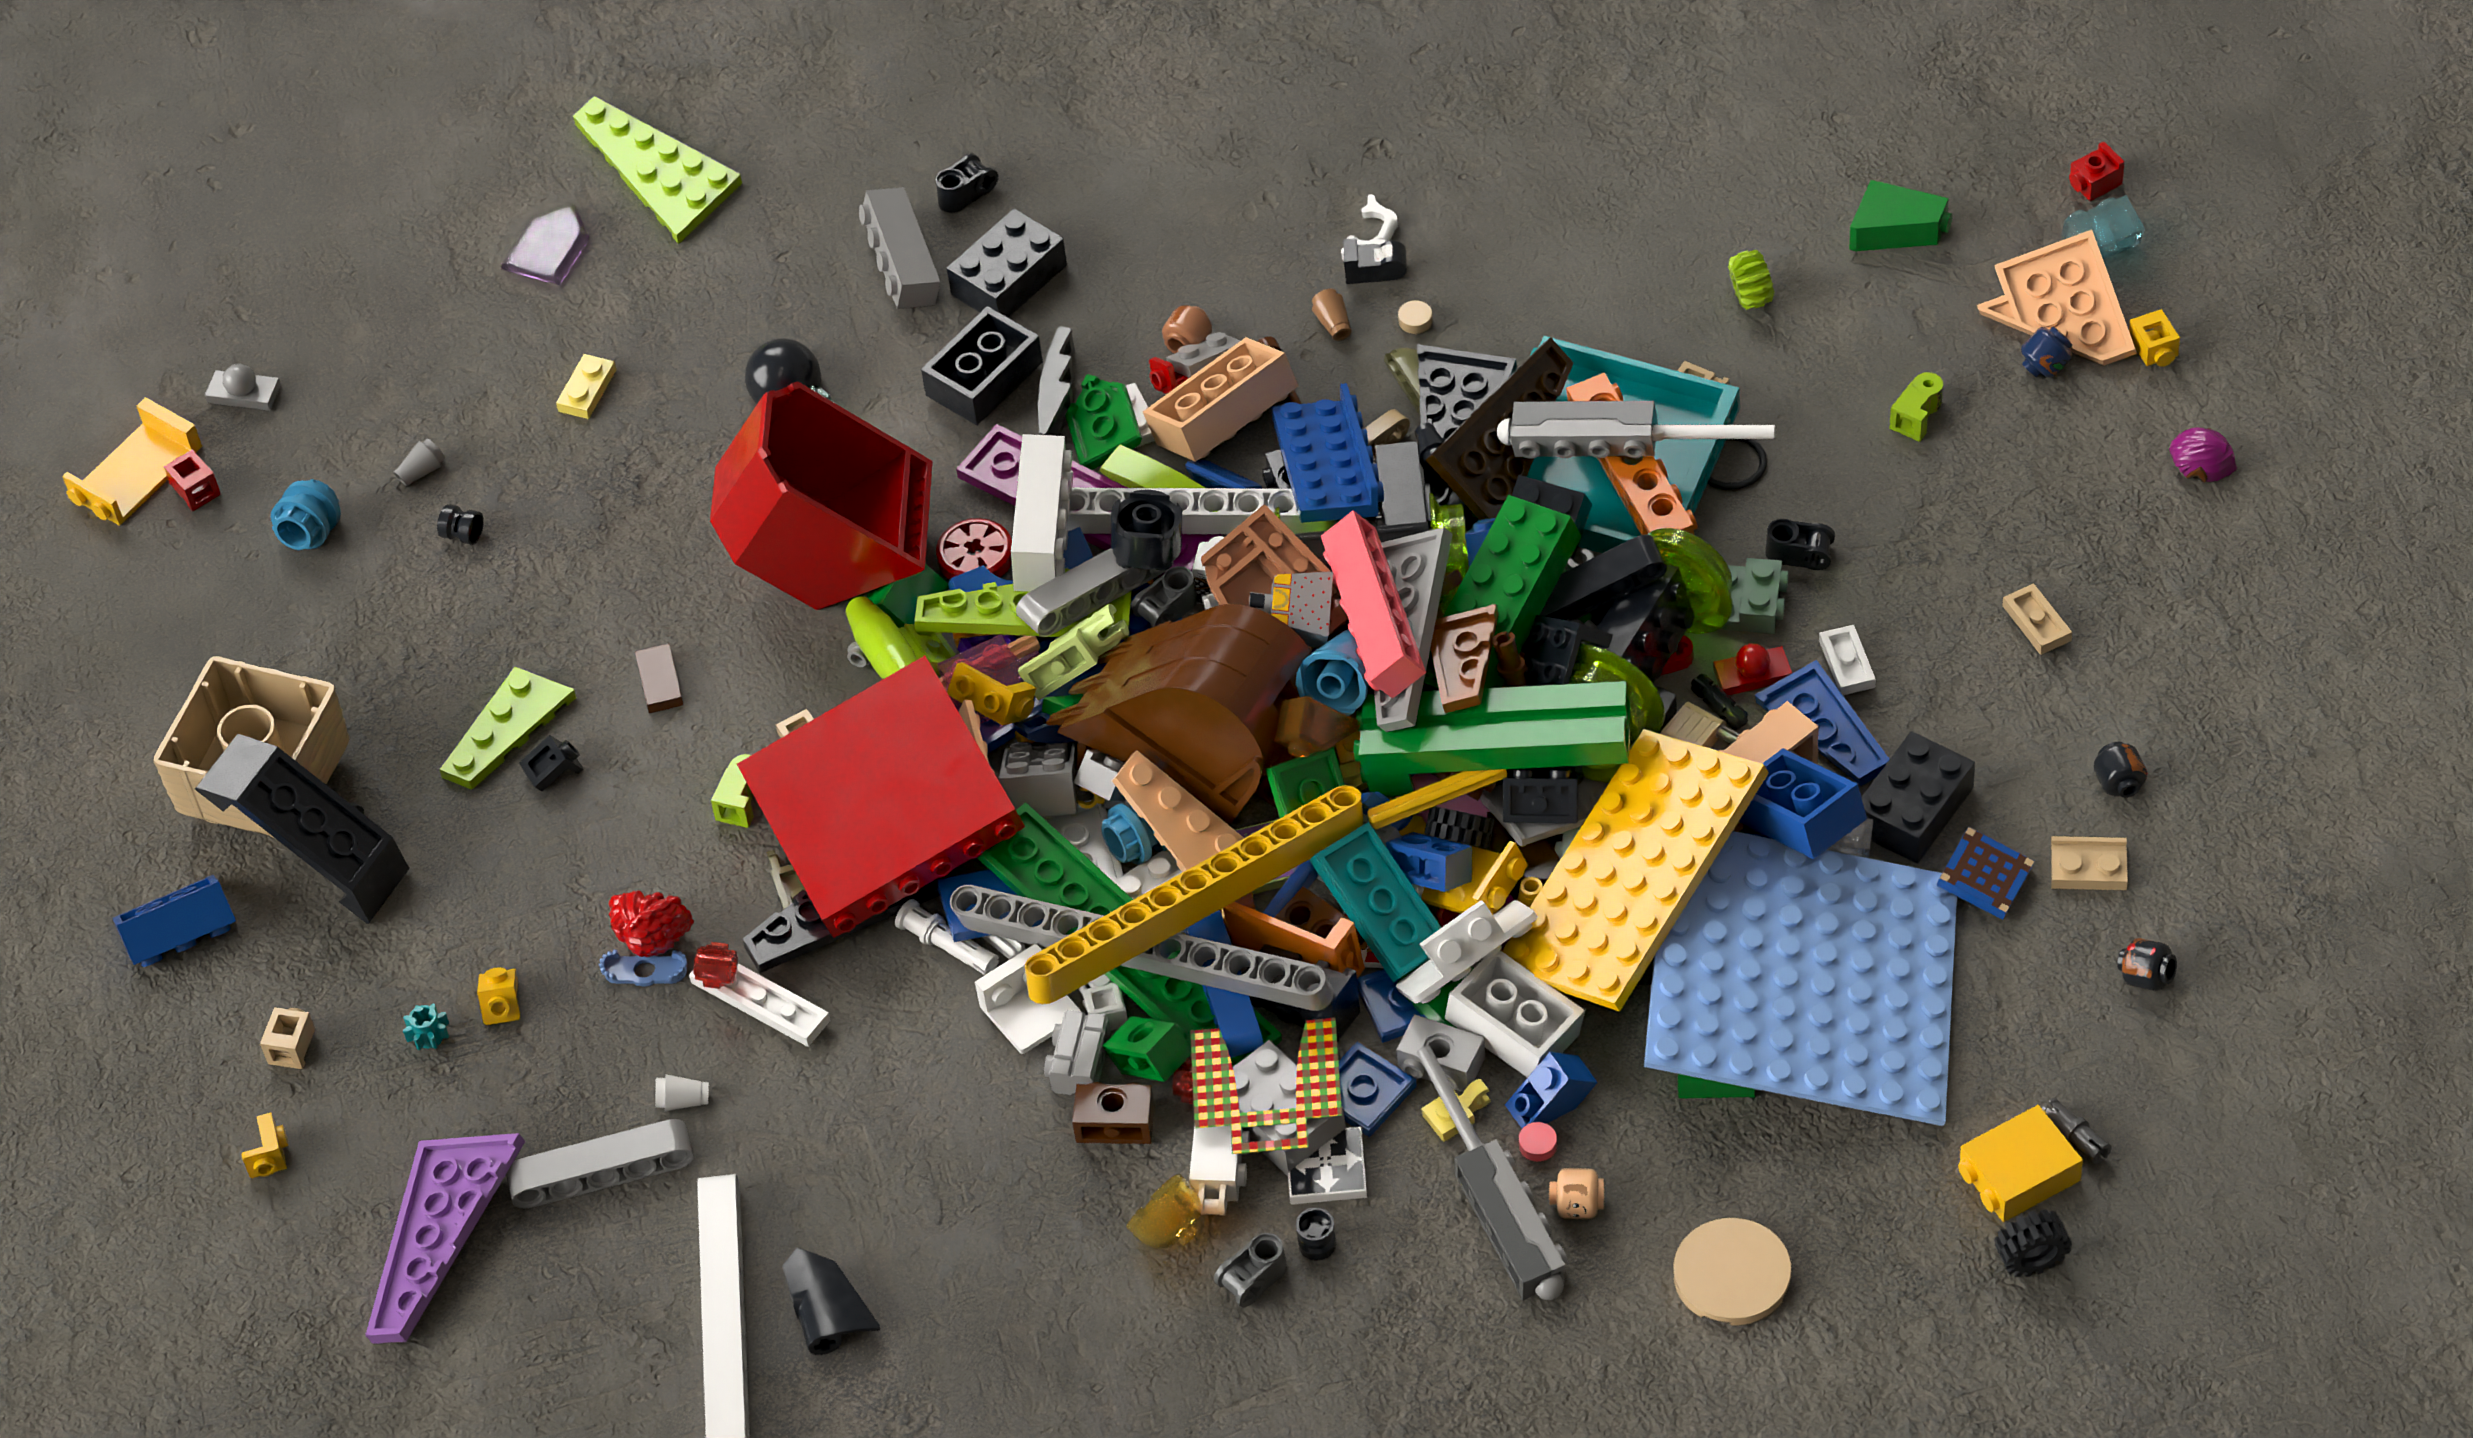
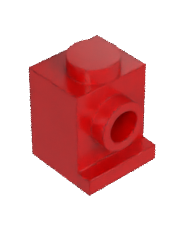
M2102 142L2097 150L2071 163L2070 183L2074 190L2081 192L2089 201H2092L2123 185L2125 161L2105 142Z
M193 449L164 466L170 485L184 499L192 512L221 495L214 473Z

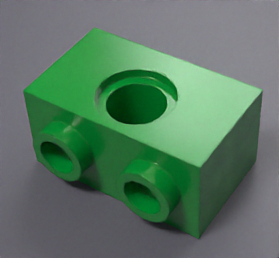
M1131 1016L1102 1046L1121 1074L1165 1082L1191 1055V1046L1186 1040L1187 1034L1178 1024Z

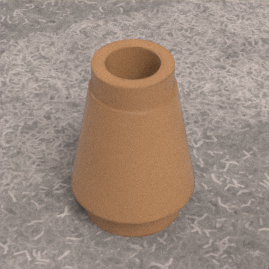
M1325 289L1317 293L1312 299L1313 313L1332 336L1333 340L1339 341L1347 338L1352 330L1343 296L1337 293L1335 289Z

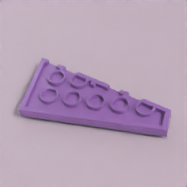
M519 1133L419 1141L365 1335L372 1344L407 1341L523 1147L525 1140Z

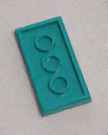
M1369 822L1309 859L1344 912L1354 922L1355 928L1393 983L1429 960L1420 943L1442 927Z

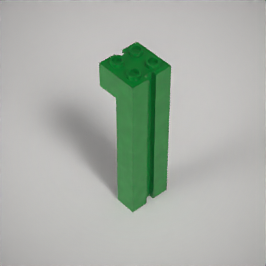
M1627 682L1485 688L1480 705L1449 713L1444 712L1439 691L1422 692L1415 726L1389 732L1377 726L1374 694H1369L1362 705V710H1357L1356 725L1358 732H1360V739L1354 740V758L1356 762H1361V781L1368 784L1370 792H1379L1384 796H1403L1415 791L1411 774L1629 763L1631 699Z

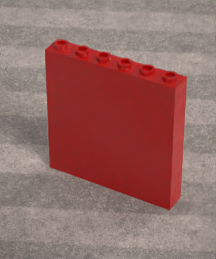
M926 656L919 658L737 763L739 770L809 898L833 938L851 931L857 924L873 915L884 912L888 906L906 896L915 894L921 887L939 877L946 876L952 869L970 859L979 857L985 850L1003 840L1010 839L1016 832L1025 828L1016 809Z

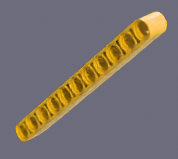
M1347 785L1334 788L1034 954L1025 963L1030 999L1038 1004L1053 1003L1306 862L1318 852L1364 825L1361 792L1357 788Z

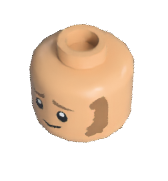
M1564 1168L1560 1170L1557 1182H1550L1549 1205H1557L1559 1216L1565 1219H1592L1597 1215L1598 1209H1604V1178H1598V1174L1594 1169Z

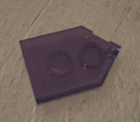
M572 205L531 219L502 263L501 269L560 285L590 239L576 206Z

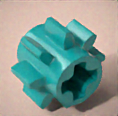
M433 1003L430 1006L416 1005L409 1015L403 1017L406 1028L403 1029L407 1042L414 1040L417 1050L422 1048L436 1049L443 1038L449 1037L446 1028L450 1024L446 1012L438 1013L436 1005Z

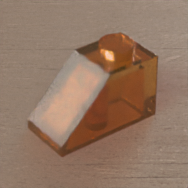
M1308 696L1282 701L1274 742L1288 748V753L1291 755L1308 757L1310 753L1329 749L1357 731L1360 727V722Z

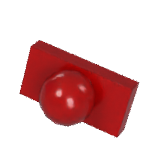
M1749 643L1740 648L1736 657L1713 662V670L1719 687L1728 695L1768 687L1792 674L1783 646L1766 650L1765 647L1759 644Z

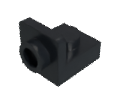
M551 735L546 737L519 762L533 786L542 792L568 768L577 774L584 770L577 759L580 756L578 750L569 741L561 742Z

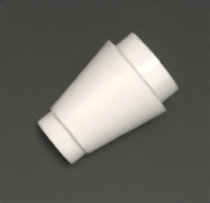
M665 1074V1078H656L655 1108H665V1111L708 1105L709 1082H701Z

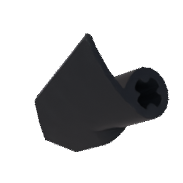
M796 1248L782 1265L796 1317L800 1320L810 1353L824 1355L835 1351L842 1344L841 1334L880 1330L879 1323L835 1261Z

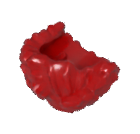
M638 890L614 895L608 902L611 909L609 912L611 929L618 940L626 943L627 947L639 957H652L664 954L668 949L674 948L675 942L679 941L685 932L690 931L691 926L694 924L690 910L681 904V898L678 896H667L664 898L660 892L644 896Z

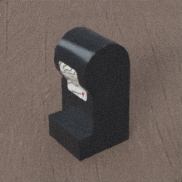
M1343 239L1346 284L1394 281L1406 274V248L1401 242L1385 241L1379 245H1357V239Z

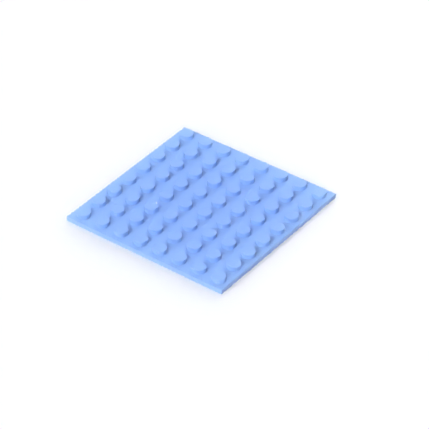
M1732 831L1654 956L1644 1067L1944 1126L1946 1120L1957 896L1936 885L1942 874L1939 872L1826 850L1815 859H1812L1774 839Z

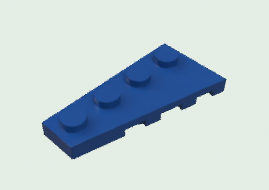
M1817 660L1755 694L1756 703L1767 712L1772 709H1778L1788 701L1818 725V752L1860 786L1876 778L1890 760Z

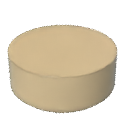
M1418 300L1403 304L1398 311L1401 329L1412 334L1428 330L1432 325L1431 307L1427 303Z

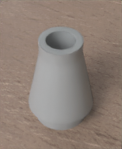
M427 438L423 442L418 441L401 465L393 472L399 481L408 487L412 482L440 468V463L445 460V456Z

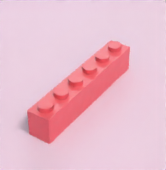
M1352 511L1321 535L1325 548L1323 555L1332 568L1334 574L1333 583L1339 590L1342 598L1339 602L1348 616L1350 622L1348 629L1358 646L1356 653L1364 663L1366 669L1364 677L1375 691L1382 690L1393 699L1422 677L1426 671L1377 530L1359 514Z

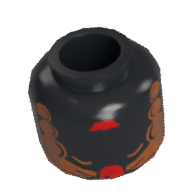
M2122 742L2109 743L2100 749L2094 761V771L2103 790L2108 795L2114 797L2121 796L2123 798L2134 796L2140 791L2147 780L2148 772L2137 749L2130 744Z
M2136 938L2130 942L2126 949L2123 948L2120 951L2117 966L2122 971L2126 984L2159 991L2166 984H2170L2173 981L2177 970V958L2165 943Z

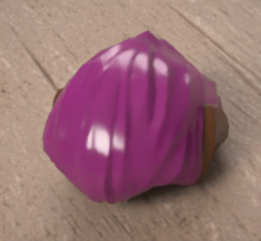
M2190 428L2177 435L2170 444L2169 451L2175 466L2179 468L2180 472L2187 479L2198 476L2204 483L2214 482L2231 475L2237 470L2232 446L2221 433L2211 428Z

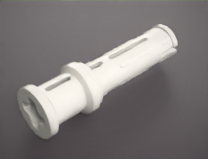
M909 899L898 911L895 926L900 930L907 929L919 936V940L923 944H934L942 948L952 956L975 968L984 976L996 969L999 962L998 955L984 949L970 939L954 942L950 928L946 925L944 918L939 914L932 915L923 910L916 900Z

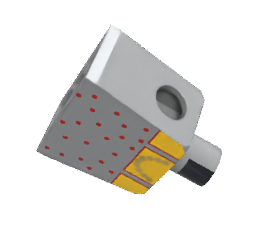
M1333 572L1278 574L1274 576L1271 594L1250 592L1248 606L1278 618L1292 628L1308 646L1318 649L1327 643L1329 636Z

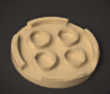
M1722 1218L1697 1227L1681 1242L1674 1258V1283L1683 1303L1699 1317L1705 1316L1721 1322H1730V1326L1753 1323L1775 1311L1782 1303L1791 1280L1790 1257L1783 1242L1765 1226L1742 1218Z

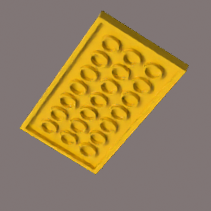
M1643 729L1629 751V763L1620 765L1530 906L1538 916L1531 923L1533 925L1532 928L1520 937L1514 938L1512 936L1502 952L1532 972L1534 977L1549 984L1557 991L1620 1012L1769 774L1765 765Z

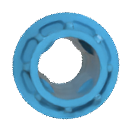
M314 479L296 481L290 484L284 492L282 499L276 503L271 511L272 529L279 541L295 550L314 549L321 546L328 537L329 531L335 527L341 516L339 500L335 492L327 484Z
M1117 804L1109 809L1108 818L1103 820L1101 830L1109 851L1118 861L1122 863L1132 861L1140 865L1151 859L1152 848L1158 852L1168 850L1165 845L1162 846L1153 835L1155 833L1144 818L1139 817L1131 805L1129 808L1124 804Z

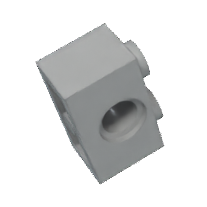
M1415 1014L1396 1049L1399 1069L1415 1079L1423 1078L1431 1081L1417 1054L1420 1048L1430 1046L1435 1056H1445L1437 1058L1453 1090L1462 1092L1475 1080L1485 1060L1484 1037Z

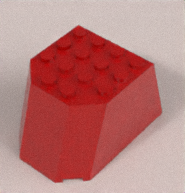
M797 381L777 391H769L762 396L716 465L710 522L735 565L815 610H819L925 570L933 461Z

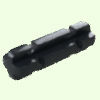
M1702 673L1691 681V690L1699 698L1704 697L1703 701L1722 719L1727 718L1726 723L1730 727L1738 730L1748 722V713L1741 706H1734L1736 702L1718 685H1712L1714 681L1706 674Z

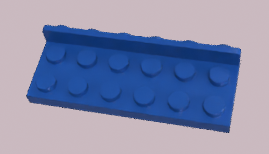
M1347 383L1340 384V401L1324 399L1316 403L1298 404L1289 402L1282 406H1272V420L1300 522L1341 520L1352 511H1355L1362 518L1378 516V502H1384L1383 483L1379 481L1377 464L1373 463L1372 447L1368 446L1367 430L1363 429L1361 411L1358 412L1356 395H1350Z

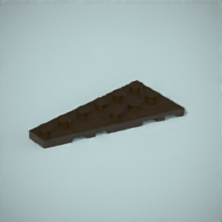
M1551 337L1515 370L1426 459L1479 520L1497 517L1507 496H1512L1518 476L1527 477L1534 458L1515 457L1512 444L1505 445L1497 437L1499 423L1507 418L1512 420L1514 402H1555L1557 397L1561 395L1574 364Z

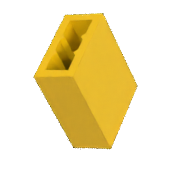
M2038 1104L1961 1145L1958 1169L1963 1179L1968 1184L1973 1183L1980 1192L1981 1200L1987 1210L1990 1212L1995 1211L2002 1222H2005L2081 1181L2083 1159Z

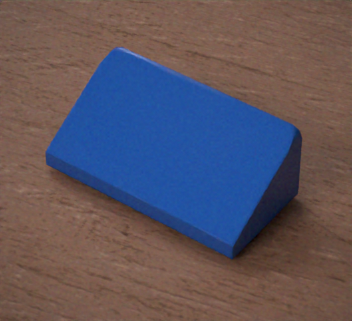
M1207 460L1187 461L1185 465L1191 479L1205 488L1262 489L1260 484Z

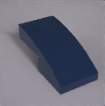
M1044 712L1013 723L1014 730L1031 741L1050 744L1076 741L1057 732L1062 725H1047L1046 721L1051 715Z

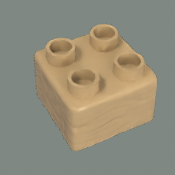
M214 656L204 666L186 702L154 756V764L177 812L206 820L210 823L223 824L273 837L232 804L224 812L198 793L195 787L237 734L278 746L323 783L327 784L347 748L350 737L335 686L330 682Z

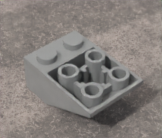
M1018 742L1011 744L1010 748H1005L999 782L1016 810L1026 802L1042 817L1076 814L1078 804L1077 784L1074 783L1077 775L1076 742L1046 743V745L1032 746L1030 742Z

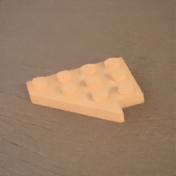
M2092 230L1994 265L2004 295L1978 304L1977 307L1981 315L2031 336L2040 327H2046L2050 330L2054 326L2073 344L2070 348L2072 353L2103 366L2137 354Z

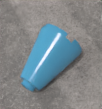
M1349 629L1343 631L1308 655L1302 661L1296 674V687L1300 698L1304 702L1308 701L1316 708L1314 711L1323 716L1332 718L1349 716L1364 703L1368 694L1369 684L1364 677L1366 669L1356 653L1358 646Z

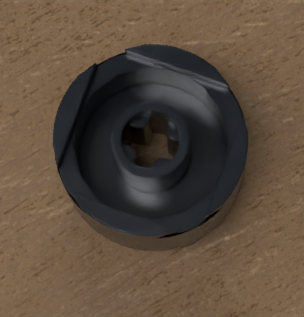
M1136 490L1130 493V498L1122 502L1118 499L1111 510V549L1116 557L1117 564L1123 568L1133 567L1138 569H1156L1159 571L1170 569L1182 548V509L1177 503L1176 506L1170 501L1169 495L1156 490Z

